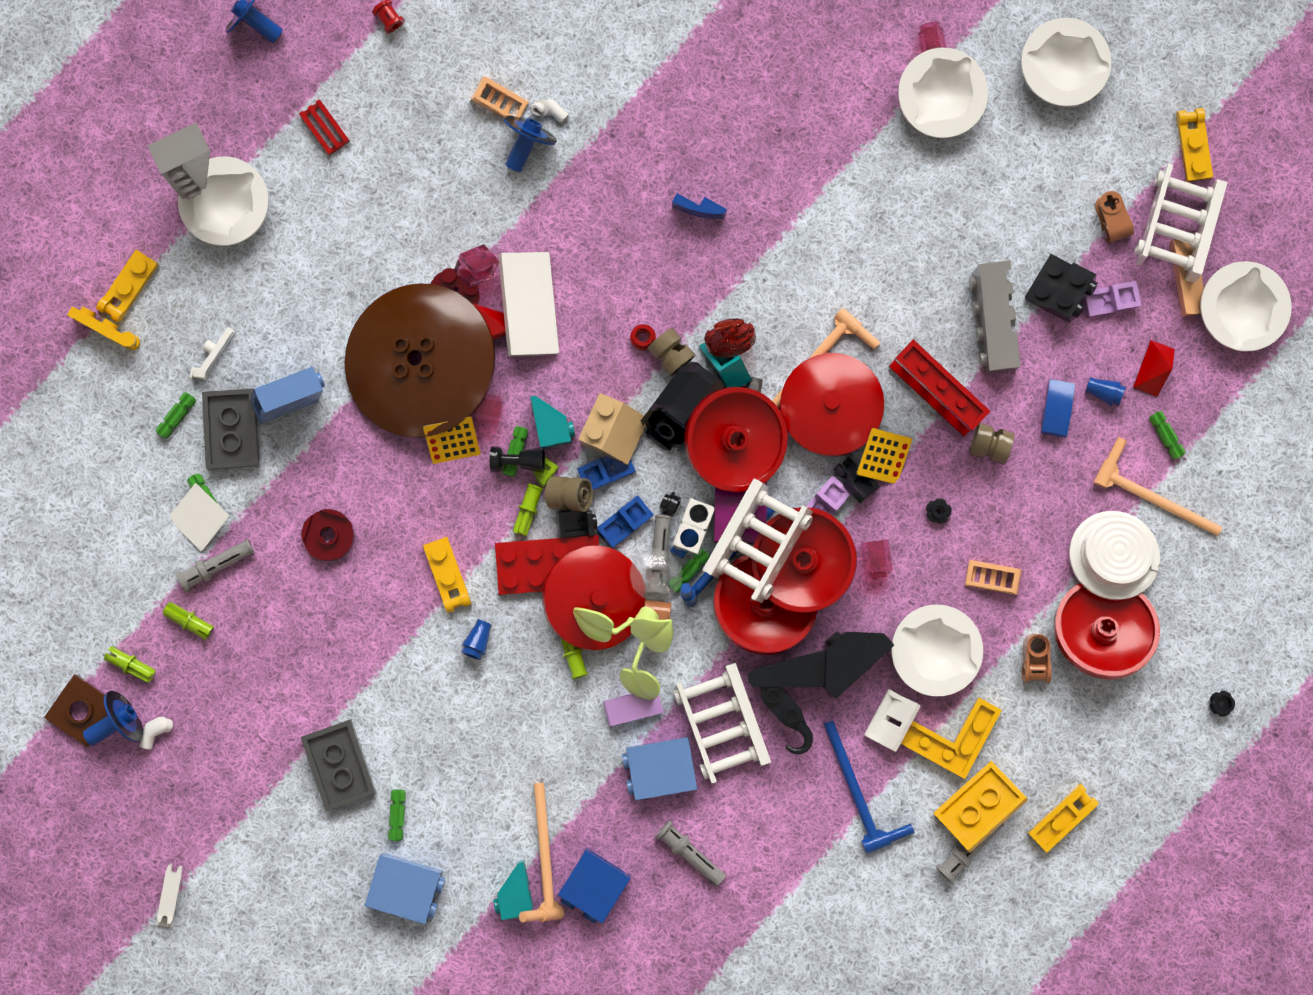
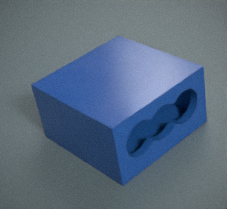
M586 848L559 891L558 896L561 897L560 902L571 909L577 907L584 912L582 916L595 924L599 921L603 924L631 879V875Z

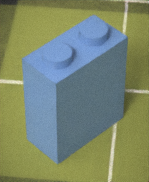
M312 366L255 388L250 402L260 424H263L318 402L325 384L319 372L315 373Z
M688 737L626 747L627 753L622 754L624 769H630L631 779L626 780L629 795H634L635 801L697 790Z
M382 853L379 856L364 906L426 924L428 918L433 919L438 904L433 902L436 892L441 894L445 883V878L441 877L443 871Z

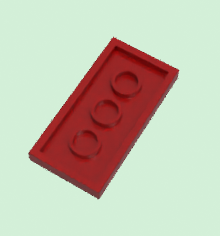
M599 536L495 543L499 595L543 592L546 577L552 566L563 555L574 549L584 546H599Z

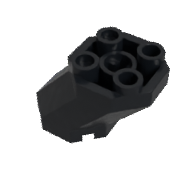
M697 362L682 365L641 420L642 425L646 424L647 426L645 432L647 438L663 450L670 451L674 447L678 448L677 451L682 452L685 449V430L691 413L705 397L717 390L723 389V382Z

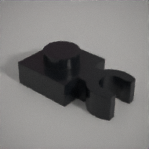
M847 457L842 463L846 468L840 463L834 468V472L839 477L846 479L843 486L860 504L880 488L873 478L857 475L855 463L850 457Z

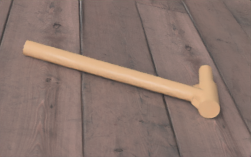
M842 308L834 317L836 328L809 358L827 353L844 333L846 335L855 333L873 350L880 344V341L863 328L861 322ZM782 389L772 400L778 408L780 407Z
M1117 437L1108 458L1104 459L1093 482L1094 484L1105 489L1115 484L1216 536L1220 534L1221 526L1118 475L1119 470L1116 463L1127 441Z
M534 783L544 903H541L537 910L521 912L519 914L521 922H545L559 920L564 916L563 907L557 901H554L544 783Z

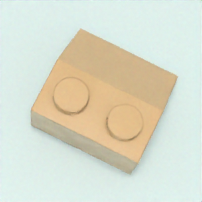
M599 393L578 440L582 446L628 465L646 428V424L643 426L641 423L644 415L623 402Z

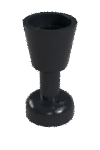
M492 446L489 459L491 472H499L503 465H519L520 469L543 473L545 469L544 447L522 450L519 454H503L500 447Z

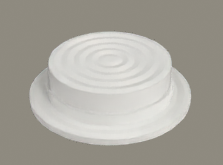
M1058 18L1042 24L1029 36L1022 51L1021 68L1027 85L1036 96L1052 105L1071 107L1088 102L1102 90L1110 75L1111 54L1104 37L1093 26L1079 19Z
M934 48L916 56L905 68L899 82L898 99L903 115L915 129L931 137L950 138L965 133L979 121L987 105L988 85L982 69L969 55L952 48Z
M223 156L209 159L206 188L201 190L200 195L192 199H182L178 195L179 213L186 228L199 240L215 246H231L249 239L262 226L269 207L268 190L261 175L248 163L233 157Z
M1235 262L1221 268L1208 280L1201 295L1200 311L1206 329L1220 344L1237 351H1256L1271 345L1283 334L1291 317V298L1285 283L1273 270L1255 262Z
M1106 511L1089 517L1076 529L1070 542L1069 560L1074 575L1088 591L1104 599L1124 600L1139 595L1150 586L1159 569L1160 552L1153 533L1142 521L1127 513Z
M928 605L914 610L900 622L892 639L894 646L891 648V656L898 675L910 688L929 696H947L965 688L977 675L983 659L982 638L976 625L966 614L946 605Z

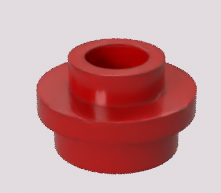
M641 324L633 328L630 340L636 349L648 350V346L656 340V334L652 327ZM639 334H647L648 340L645 342L639 341Z

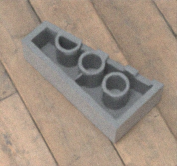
M197 123L148 145L161 175L182 199L195 198L201 194V190L206 188L210 149Z
M1011 260L979 264L972 272V276L969 277L970 292H975L976 302H972L973 316L978 317L979 327H976V339L978 343L982 342L983 352L979 353V362L981 368H985L986 374L1013 371L1020 368L1017 332L1012 331L1011 328L1015 326L1016 314L1013 306H1009V301L1012 300L1013 283L1007 280L1006 274L1007 270H1011Z

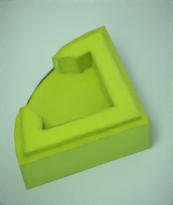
M545 457L544 472L534 471L536 480L544 488L559 467Z

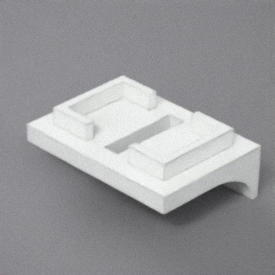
M888 689L864 735L896 752L921 705ZM892 717L902 722L901 726L898 727L888 721L889 718Z

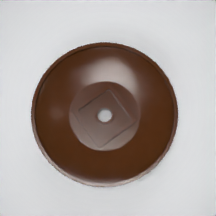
M419 283L405 285L377 298L356 321L350 333L345 351L346 381L358 408L371 422L380 428L409 438H425L444 433L456 427L466 417H470L485 399L495 370L493 337L480 311L459 293L434 284ZM414 352H420L422 356L421 362L413 366L410 363V357ZM446 422L434 428L425 436L423 426Z

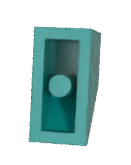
M721 332L716 335L717 337L712 342L708 343L709 340L699 345L716 375L726 388L742 387L752 380L738 353L733 355L736 352L734 349L724 358L717 357L719 354L732 348L730 344L714 356L711 354L719 350L726 341L724 336L717 340L722 335ZM718 342L717 346H714L711 350L708 351V349L714 343Z
M531 396L540 448L544 447V449L572 444L571 437H576L573 421L567 422L566 415L537 396Z
M525 860L518 862L497 893V898L493 899L496 915L501 914V920L517 918L521 912L534 910Z

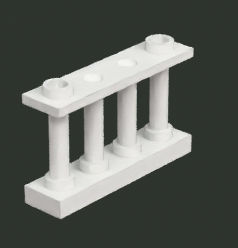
M1168 163L1163 171H1158L1154 181V186H1157L1143 239L1138 240L1134 254L1138 255L1135 264L1141 265L1147 256H1151L1184 267V270L1187 271L1185 280L1195 283L1203 273L1228 182L1217 179L1212 187H1207L1206 189L1170 177L1173 165ZM1167 187L1203 198V201L1206 202L1204 210L1197 211L1164 200ZM1160 210L1197 221L1196 224L1200 225L1198 233L1191 234L1158 223ZM1154 233L1190 244V247L1193 248L1192 255L1185 257L1151 246Z
M754 478L704 566L703 571L716 578H719L720 574H727L755 590L751 598L762 603L764 599L767 600L774 589L772 584L802 531L807 530L813 519L811 516L813 511L803 505L800 511L797 512L768 496L767 490L769 487ZM765 505L794 521L788 533L784 535L756 519L754 513L758 506ZM746 528H752L781 544L774 558L742 541L743 538L741 537ZM738 550L768 567L761 581L730 565L729 558L733 551L736 552Z
M736 663L725 666L726 672L722 673L723 676L687 689H683L680 682L676 684L678 689L673 690L678 705H684L704 763L700 764L704 779L710 778L711 783L717 782L714 773L751 760L754 762L759 760L761 766L771 763ZM723 686H727V688L732 686L735 696L731 698V701L692 714L687 699ZM734 710L736 712L741 711L744 721L740 722L739 726L701 739L696 724ZM742 735L745 737L750 736L753 746L749 747V750L710 764L706 748Z

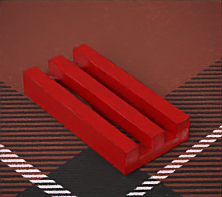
M320 99L313 106L307 107L306 111L299 113L329 156L350 142ZM318 108L321 109L342 138L340 142L336 140L316 112ZM313 115L334 144L333 147L330 148L307 116Z

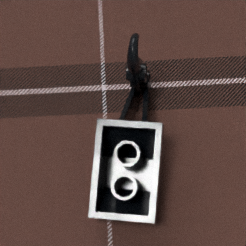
M846 631L840 634L835 632L825 641L827 647L821 651L753 669L749 672L748 682L752 686L761 689L763 703L782 724L798 731L804 737V743L801 747L793 748L790 745L786 746L790 753L799 755L807 752L812 747L813 733L806 724L801 708L782 687H823L832 698L837 699L894 646L884 633Z

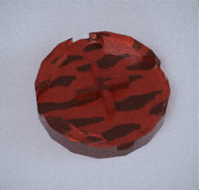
M738 318L726 319L716 323L711 331L708 329L705 333L704 341L707 351L713 356L722 358L734 357L751 349L756 341V333L753 324L750 322L747 324L744 323L743 319Z

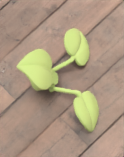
M642 607L635 618L629 617L624 624L613 628V621L606 615L584 608H574L573 613L580 629L589 638L599 642H608L612 637L611 634L616 635L629 625L631 626L630 631L635 637L639 638L640 644L632 664V670L623 668L620 672V681L631 694L642 699L654 700L660 694V684L652 674L638 670L637 665L644 645L650 650L659 653L666 652L669 649L673 639L672 620H659L658 614L653 609Z

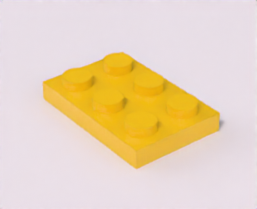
M990 761L933 814L963 847L971 853L1023 806L1028 799Z

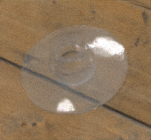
M661 549L647 550L641 553L631 566V584L634 590L647 600H666L679 589L682 582V569L678 560L671 553ZM655 569L660 570L662 576L658 579L652 576V571Z

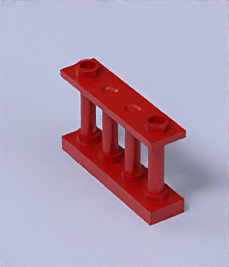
M914 339L888 366L963 437L969 431H973L991 412Z

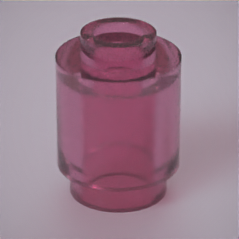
M930 22L919 27L918 37L921 53L934 48H947L944 31L940 27L939 22Z

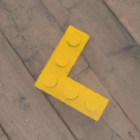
M977 697L954 742L913 721L901 745L965 779L1002 710Z

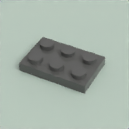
M254 388L202 392L205 464L207 470L259 467L257 416L250 402Z
M352 719L301 737L325 811L377 794Z

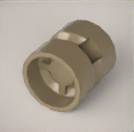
M673 327L661 334L647 348L656 360H662L661 366L670 377L676 374L682 365H687L696 356L687 344H681L682 338Z
M979 423L974 432L969 455L982 459L989 456L990 461L1005 465L1012 449L1015 434L1003 429H999L996 432L993 426Z
M553 476L548 480L545 488V501L551 510L566 511L570 508L571 511L586 512L593 501V487L587 478Z

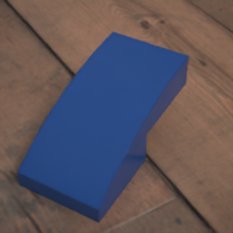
M677 193L672 201V207L697 217L724 219L727 212L726 208L706 197L698 205Z
M1049 379L1046 402L1042 414V434L1067 437L1075 383Z
M607 456L577 468L581 478L590 480L593 490L636 472L631 460L628 465H625Z
M637 495L599 525L595 531L607 546L613 549L653 517L654 514Z

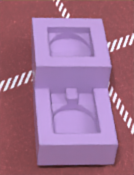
M1136 281L1096 289L1091 297L1087 295L1083 301L1087 318L1142 306Z
M832 475L806 507L820 509L833 515L851 493Z
M629 694L603 701L609 727L664 713L659 695L654 700L642 699Z

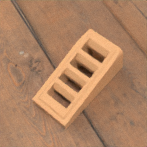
M486 76L481 78L470 99L472 102L503 118L511 115L508 112L514 101L519 103L516 110L521 104L515 115L520 118L529 103ZM486 87L491 88L486 99H483L481 96ZM495 92H498L500 95L494 105L490 102ZM506 96L510 99L504 110L499 107Z
M969 560L965 585L1018 595L1022 569ZM982 567L979 582H974L976 568ZM987 569H992L990 583L984 584ZM1003 571L1000 586H995L997 572ZM1008 573H1013L1011 588H1006Z

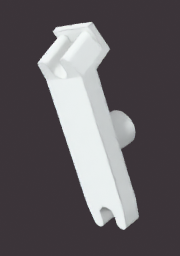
M228 327L217 344L210 340L204 344L202 349L209 353V356L201 368H191L190 378L207 380L208 373L236 333L234 330Z
M172 864L168 865L165 873L157 915V926L173 928L182 878V866L178 867L177 872H173Z

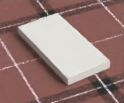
M549 252L500 253L498 259L508 357L559 354Z

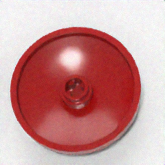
M825 353L803 361L791 372L782 389L780 410L786 423L787 432L798 445L820 456L838 457L861 449L867 444L871 429H879L884 414V394L876 375L863 362L845 354Z
M728 387L709 394L695 407L685 430V449L692 468L705 482L725 491H747L754 478L762 483L768 481L779 469L787 449V427L779 408L764 394L744 387Z
M802 507L792 509L799 512ZM809 508L813 511L811 515L813 517L808 529L803 530L772 584L774 589L768 598L774 604L793 612H816L835 604L850 588L857 569L856 547L849 531L834 516L815 508ZM778 514L766 524L786 535L794 521ZM759 533L753 547L774 558L781 544ZM751 558L754 578L761 581L768 567Z
M584 546L563 555L550 569L542 592L544 614L552 630L568 644L587 650H603L620 644L632 634L630 631L631 626L629 625L616 635L611 634L612 637L608 642H599L589 638L580 629L573 613L574 608H584L602 613L613 621V628H617L624 624L629 617L635 618L640 609L645 607L646 600L645 585L634 563L621 552L605 546Z
M746 555L741 556L730 564L754 578L750 557ZM725 573L720 576L713 596L714 615L723 634L737 647L759 655L779 654L798 645L811 630L817 616V611L810 613L793 612L774 604L769 599H764L760 603L751 598L755 590Z
M1079 583L1065 594L1056 610L1054 635L1064 657L1081 672L1100 679H1121L1140 671L1150 661L1158 647L1160 624L1153 605L1143 593L1129 599L1109 600L1091 593Z

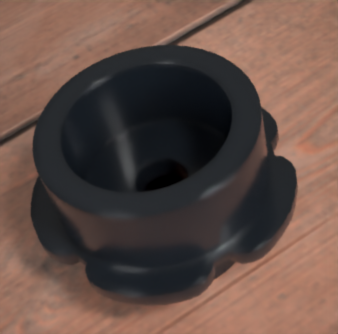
M672 492L671 495L665 494L660 504V508L663 509V515L674 516L681 502V497L676 496L675 492Z
M942 498L930 501L926 506L927 518L931 522H937L938 524L945 523L952 512L951 506L947 505L946 500ZM937 509L941 510L940 514L936 512Z
M1227 691L1215 692L1210 697L1211 703L1209 707L1214 714L1224 717L1229 715L1235 708V700ZM1220 701L1224 702L1223 706H1220Z

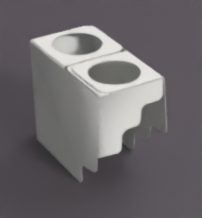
M690 498L681 520L683 523H680L675 535L673 547L678 550L698 554L699 556L716 507ZM700 504L706 507L708 517L704 522L696 523L690 518V509L694 505ZM693 529L697 532L699 540L694 547H685L681 543L680 535L684 530Z

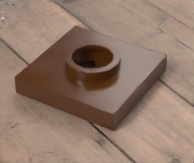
M74 674L44 718L84 746L89 747L83 736V731L108 716L104 706L105 694L77 674ZM76 701L85 702L88 706V715L83 720H76L70 714L72 704Z

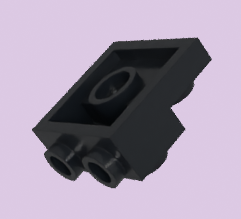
M1050 254L1025 295V299L1060 319L1071 323L1074 317L1079 318L1085 307L1083 301L1086 296L1091 297L1098 285L1096 274L1074 262L1070 264Z

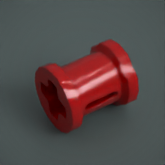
M391 0L380 2L372 10V14L378 16L385 26L384 31L387 34L392 33L405 22V19L402 16L399 17L392 7L393 3Z

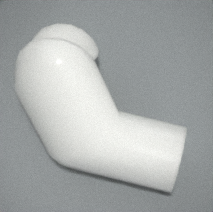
M553 99L535 101L530 107L532 115L536 117L553 116L560 124L569 117V114Z
M157 717L146 723L139 747L151 750L155 736L172 730V720L165 717Z

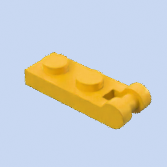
M1194 109V112L1177 111L1176 119L1186 182L1212 179L1213 171L1204 109ZM1195 122L1196 129L1188 130L1187 123Z
M136 249L105 296L99 300L96 309L101 313L106 312L111 315L113 321L120 323L159 264ZM115 297L122 301L118 307L111 304Z
M72 306L67 314L74 320L127 349L136 350L140 346V339L136 335L128 331L120 333L117 331L118 325L105 318L103 322L98 321L94 318L96 313L83 306L80 310Z
M448 537L423 545L446 612H454L455 608L462 605L464 607L472 605ZM458 588L460 596L451 599L449 591Z
M1081 783L1027 832L1044 852L1050 851L1099 804L1094 797L1090 798L1085 792L1086 788ZM1077 799L1083 804L1079 810L1073 805Z

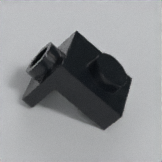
M571 509L556 511L558 537L567 538L582 535L594 537V529H597V518L591 510L588 509L586 512L571 511Z

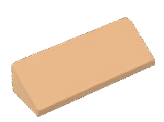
M1176 239L1169 242L1171 252L1185 257L1192 255L1193 248L1190 247V244ZM1173 264L1182 317L1201 315L1200 300L1204 289L1202 275L1195 283L1186 281L1187 271L1184 270V267Z

